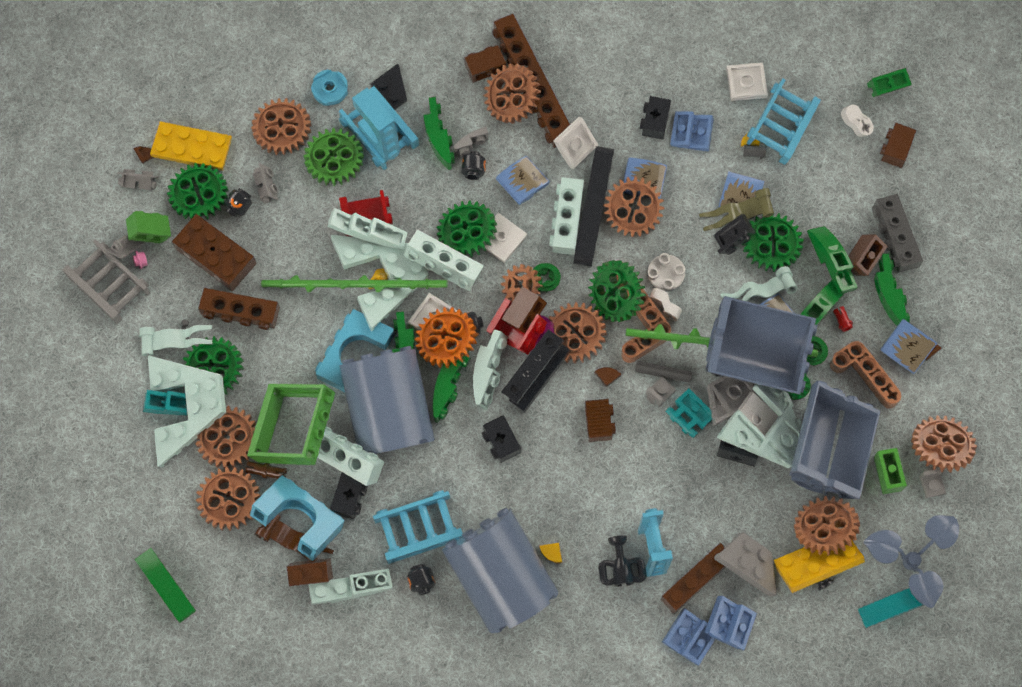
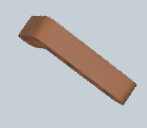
M642 289L641 292L645 293L646 296L641 297L644 304L639 305L640 311H636L638 318L648 331H654L658 324H662L666 333H671L669 323L645 290ZM654 315L655 319L649 320L646 316ZM634 337L623 345L621 357L627 363L635 362L667 340L647 338L651 344L644 345L641 342L644 338ZM631 349L635 354L628 355L625 351Z

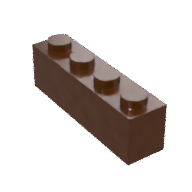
M719 543L662 595L660 600L673 614L677 613L726 568L714 559L716 554L724 550L722 543Z

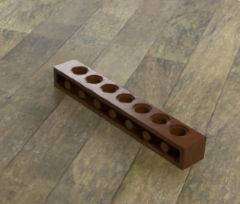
M514 14L493 21L494 29H492L494 38L499 39L501 43L499 44L501 52L503 54L506 53L508 57V66L510 63L521 66L527 65L528 70L533 72L532 75L537 77L536 82L540 85L536 89L540 90L541 93L536 95H542L543 97L534 102L537 108L532 107L531 110L533 114L536 113L538 116L537 122L541 129L544 128L546 132L545 138L547 143H551L553 148H556L553 141L570 123ZM544 110H550L551 112H550V113H545V112H543V111H544ZM551 125H558L559 127L552 128Z

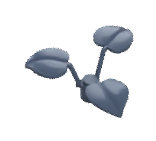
M945 515L931 517L925 525V533L932 540L918 553L909 552L905 555L903 550L899 548L902 539L894 531L881 530L868 536L863 543L877 561L884 564L892 563L898 558V552H900L903 566L908 570L919 572V574L910 576L908 582L909 589L920 603L933 608L942 594L943 581L937 573L933 571L923 573L918 566L922 561L921 555L934 542L940 549H947L956 542L959 535L957 519L954 516Z

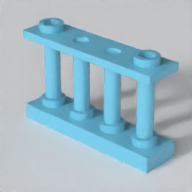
M782 78L779 84L775 82L770 91L773 94L755 128L751 127L747 134L749 139L746 144L750 145L754 139L779 152L781 158L778 162L785 165L792 157L821 99L814 96L811 101H804L782 88L786 81ZM780 95L802 107V110L805 111L803 116H797L774 103L777 96ZM770 109L793 121L794 125L797 126L795 131H790L768 119L766 116ZM762 124L787 137L789 141L787 146H782L759 133L758 131Z
M375 86L370 88L369 90L395 120L397 133L399 132L402 135L399 141L400 149L409 145L412 149L418 147V137ZM340 109L339 121L344 128L348 127L372 155V161L377 167L381 166L383 170L387 169L386 161L352 122V120L360 116V113L355 109L347 115Z
M441 490L433 493L432 497L389 511L383 509L376 512L377 515L373 516L375 523L381 522L390 548L385 553L388 564L445 546L447 542L453 539L457 541L463 537L461 528L456 529L453 526L445 500L450 499L449 491L444 492ZM438 503L446 527L445 533L437 535L434 532L426 508ZM418 509L427 533L426 540L420 542L415 538L408 516L409 512ZM397 516L401 518L408 539L407 546L401 548L396 544L389 519Z
M657 508L648 509L642 514L638 528V535L645 534L650 556L646 566L647 577L666 574L673 559L671 550L666 551L662 545L659 526L664 513L663 510L658 511Z

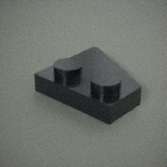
M398 64L370 83V86H375L394 110L407 101Z

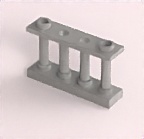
M95 239L93 243L97 250L79 267L71 269L66 265L62 271L102 311L118 324L122 320L120 310L141 290L148 296L150 294L147 288L149 285L143 278L138 279L120 261L107 252L109 247L104 242L100 244ZM104 254L110 262L90 280L84 281L81 278L83 276L82 273ZM117 266L123 274L103 292L97 293L94 290L96 288L95 285ZM128 278L136 284L116 304L110 305L107 303L108 297Z

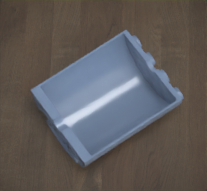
M724 296L719 306L718 318H715L706 357V372L795 394L803 393L806 384L803 381L804 373L807 374L810 364L806 362V359L812 353L813 343H811V340L817 331V325H815L816 318Z
M411 346L399 348L400 352L392 353L391 349L381 351L380 356L373 357V354L362 355L361 360L354 361L353 358L343 360L342 365L339 366L356 444L362 446L363 450L378 454L435 441L416 350L411 349Z
M816 381L810 389L789 476H792L791 480L794 483L810 491L823 494L824 490L825 495L831 492L838 494L839 498L860 499L880 410L873 408V405L870 403L859 401L855 396L848 395L845 397L841 389L829 387L824 381ZM840 410L845 411L834 457L832 460L828 478H826Z
M511 508L500 510L496 513L497 517L492 520L490 518L485 519L479 523V529L473 531L471 528L462 534V538L457 541L453 539L447 542L445 548L442 549L490 633H499L506 626L510 629L528 620L550 604L549 600L556 598L559 593Z

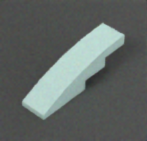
M336 208L331 211L327 226L361 240L401 250L404 248L408 233L375 217L370 220L357 213L350 215Z

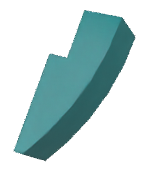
M147 390L144 398L143 412L188 416L186 394L167 391L166 393Z
M908 588L859 608L858 612L865 628H868L924 605L913 596Z

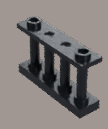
M549 329L501 391V393L510 398L509 401L523 412L527 411L571 352L569 348L563 345L564 340Z

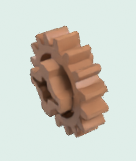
M520 264L518 268V266L514 265L513 271L507 270L508 276L503 275L505 282L501 283V285L505 286V289L502 290V293L507 294L505 298L511 300V302L514 301L515 295L521 289L519 281L523 282V287L538 295L541 294L538 288L543 287V285L538 284V281L542 278L536 276L538 271H532V267H525V265ZM520 273H527L526 275L518 276Z

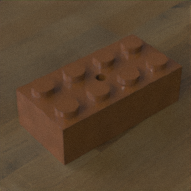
M197 214L171 241L177 251L232 292L257 264L252 254Z

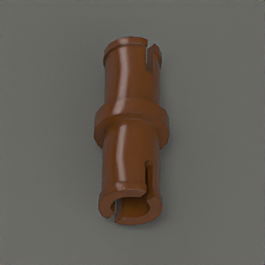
M247 462V466L252 467H246L247 474L260 475L265 479L268 477L279 479L282 475L287 474V468L271 466L270 463Z

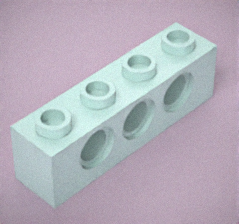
M562 177L561 184H557L556 195H559V201H555L554 212H557V217L552 219L551 228L555 229L554 235H550L549 246H553V253L575 255L584 180ZM571 197L573 200L566 201L564 198ZM569 214L571 217L563 218L562 215ZM566 231L569 234L566 236H562L560 232Z
M418 229L408 243L403 255L468 291H471L484 265Z
M329 427L325 428L317 458L366 486L377 483L384 461L379 459L376 454L363 450L362 446L347 441L345 436L333 433Z

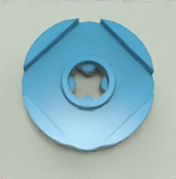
M323 70L314 77L311 90L314 98L319 103L325 106L336 105L347 96L348 84L342 73ZM327 85L335 86L333 90H326Z

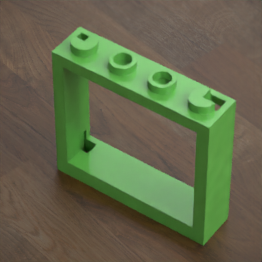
M268 384L247 456L258 463L315 465L335 392L325 384ZM284 397L318 398L302 454L268 453Z

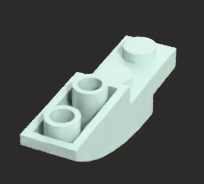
M498 330L493 331L487 347L480 345L474 367L473 390L476 405L485 410L492 403L494 390L499 385L501 374L496 372L495 369L498 367L501 353L507 345L508 337Z
M389 569L353 574L346 578L308 585L312 605L340 602L380 593L393 588Z

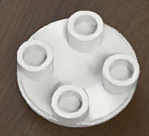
M662 253L649 264V281L658 289L664 291L673 290L682 284L685 278V266L677 257Z

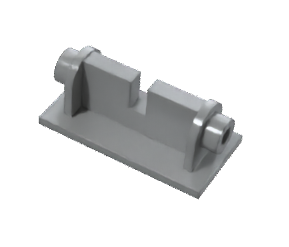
M259 163L260 168L254 169L253 176L256 186L263 184L262 187L258 188L260 200L264 204L269 203L272 198L279 200L277 196L278 188L273 183L272 177L274 174L271 168Z
M131 169L117 172V174H122V178L118 180V185L122 187L136 188L137 181L139 182L138 189H156L157 182L154 181V178H158V176H153V172L142 171V174H135V170Z
M127 233V236L124 235L120 239L115 240L112 247L107 249V252L123 259L146 242L128 240Z

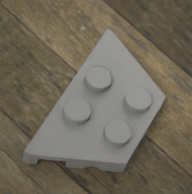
M725 376L711 382L707 386L713 425L716 426L729 419L739 409L750 392H754L758 396L752 389L755 384Z
M744 532L738 533L732 539V542L724 547L721 553L715 555V560L768 596L776 595L772 552Z

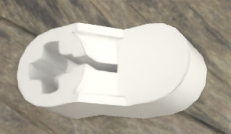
M849 105L842 109L841 116L843 121L853 129L857 136L864 137L873 132V123L869 117L861 112L858 106Z
M654 288L649 296L654 304L663 307L662 314L664 317L678 321L682 309L670 302L667 292Z

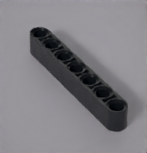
M600 146L595 148L573 264L592 267L614 155V149Z

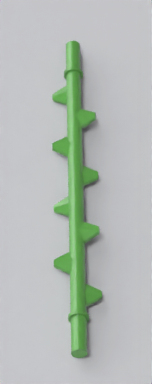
M294 275L290 280H262L261 286L280 287V289H283V287H305L307 292H311L315 288H374L376 292H381L384 288H447L448 281L429 279L402 280L400 278L396 280H368L366 275H363L358 280H333L332 278L327 280H300L298 275Z
M658 324L654 331L626 328L625 336L671 341L674 349H678L683 342L702 344L708 348L710 341L709 337H701L697 328H694L689 335L666 333L662 324ZM813 349L811 355L808 356L817 357L818 350Z

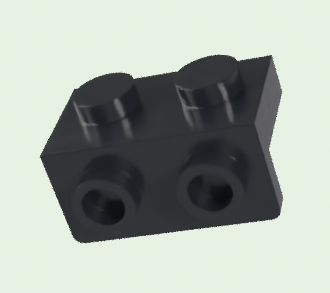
M739 215L713 235L720 246L718 253L727 255L734 253L737 250L736 247L740 244H746L751 240L750 237L755 234V231L746 215Z

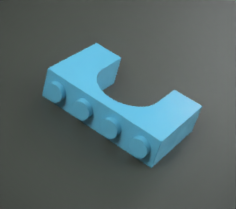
M365 88L352 98L355 109L363 117L358 122L359 130L386 162L393 160L400 153L395 120L372 92Z
M355 309L352 310L351 314L348 313L346 315L343 328L336 332L333 345L328 346L325 352L326 357L323 362L320 361L315 369L317 379L343 392L345 390L339 367L342 365L341 353L343 349L353 341L364 340L386 350L395 335L393 328L381 322L371 331L364 314Z
M283 475L253 503L250 516L265 527L283 510L298 509L306 513L311 518L313 526L300 538L297 550L312 561L340 533L345 521L338 513L331 511L324 503L313 498L307 491L302 490L292 480L287 479Z

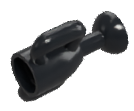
M626 535L608 538V542L615 546L617 559L615 561L603 560L599 563V577L603 585L622 587V584L626 583V586H630L634 582L642 583L646 579L647 574L643 559L634 557L627 560L624 557L623 545L627 541ZM637 563L639 577L634 576L631 565ZM606 566L613 567V578L610 580L607 577Z

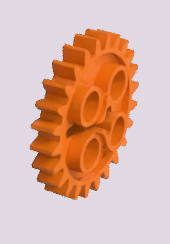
M444 307L443 312L440 313L436 309V315L430 312L429 319L423 318L425 324H419L421 330L416 331V334L419 336L415 338V341L418 343L416 348L421 357L426 362L430 361L432 366L436 362L439 368H441L443 363L449 368L451 362L456 366V360L463 362V356L469 357L467 351H474L471 344H477L474 338L478 335L475 331L476 326L473 324V320L469 318L466 312L463 314L460 309L455 312L453 307L448 312L446 307ZM461 327V329H460L459 331L454 332L455 329ZM456 345L454 349L449 350L451 346Z

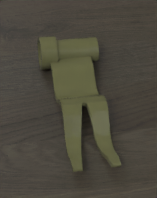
M769 188L757 190L755 197L746 201L725 204L714 211L700 213V218L716 217L729 213L717 223L703 227V231L721 228L741 214H745L747 219L763 214V217L773 216L774 210L770 200L771 193Z

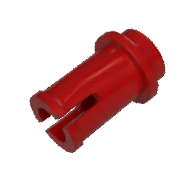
M839 307L840 312L838 308L834 309L833 313L839 323L838 328L842 332L851 330L853 328V321L849 319L845 307Z

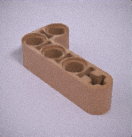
M854 341L834 354L830 362L831 369L836 373H842L852 366L884 407L894 408L901 400L900 390L864 344ZM851 350H857L859 355L852 354ZM835 360L843 361L844 365H838ZM863 365H869L871 370H865ZM875 380H880L883 386L877 385Z

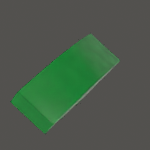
M149 548L135 558L143 573L179 623L196 612L189 599L152 548Z

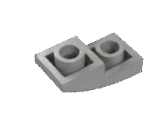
M487 128L477 129L459 140L454 145L455 156L460 155L463 157L466 154H470L473 151V144L482 145L486 140H489Z

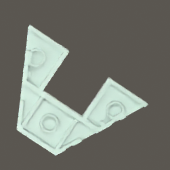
M331 235V241L344 269L380 259L389 280H396L398 278L402 280L428 279L429 274L424 266L403 256L408 243H405L404 248L401 250L356 237ZM384 288L381 292L373 291L357 296L358 303L370 330L373 331L374 327L384 318L386 319L389 313L402 304L404 299L417 288Z
M148 356L151 390L164 392L185 386L188 420L154 429L157 466L161 468L175 454L178 455L183 447L189 446L197 439L199 433L205 428L208 429L214 424L216 419H220L226 413L223 376Z
M755 384L752 389L778 415L771 428L764 436L738 410L734 412L717 438L790 468L802 425L801 420L796 418L792 410L794 405L786 391Z

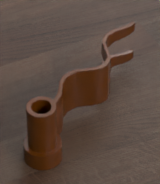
M279 515L266 527L262 525L256 530L255 535L261 539L263 537V540L266 542L272 539L281 546L293 550L307 560H310L297 550L300 538L305 533L298 532L279 521L281 518ZM326 547L322 552L333 554L334 550Z

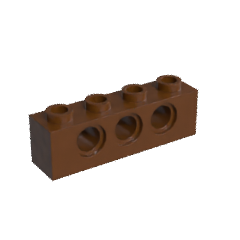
M204 288L198 310L206 319H214L216 317L221 318L226 323L237 321L243 326L249 327L253 324L258 325L260 329L269 330V328L275 329L280 306L277 301ZM225 304L224 308L216 309L218 305ZM237 308H243L242 312L235 313ZM256 311L262 312L260 316H253Z

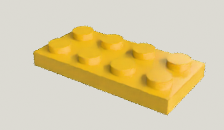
M160 121L150 155L154 158L189 165L197 163L199 167L204 163L206 168L212 165L213 169L217 168L223 171L232 136Z
M851 540L852 546L845 545L846 551L839 548L838 554L831 551L828 556L826 551H823L819 555L818 550L811 553L810 547L808 549L803 547L773 561L788 588L794 593L865 562V559L853 540Z

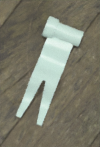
M784 266L776 271V277H773L764 284L747 282L735 293H723L720 295L722 298L724 296L738 298L749 290L742 298L743 301H748L753 296L770 298L782 290H786L788 294H793L798 288L792 278L793 274L790 268Z
M195 325L189 329H163L160 331H155L153 327H142L139 329L142 356H147L148 354L151 356L153 351L164 348H189L197 344H212V340L186 339L195 332L212 329V325Z

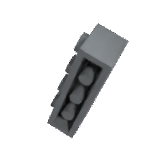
M894 194L876 199L872 212L875 218L878 217V228L880 233L885 236V244L888 246L886 250L891 252L894 268H897L899 273L920 267L923 259L899 195Z

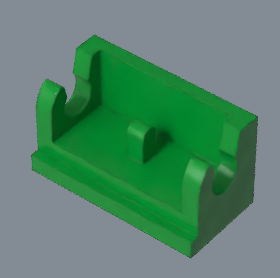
M906 68L872 78L867 85L868 88L873 89L872 96L876 97L911 86L912 83Z

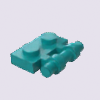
M689 388L675 401V404L679 407L676 411L671 406L665 411L670 416V419L676 422L682 428V431L685 434H689L692 438L698 435V432L694 429L696 425L703 430L712 421L711 409ZM683 413L691 419L689 423L681 417Z

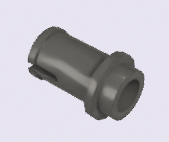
M744 145L743 157L765 158L766 147H763V145Z

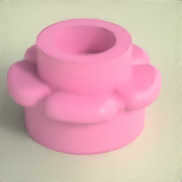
M136 251V255L132 256L135 267L139 266L142 269L147 266V259L144 251Z

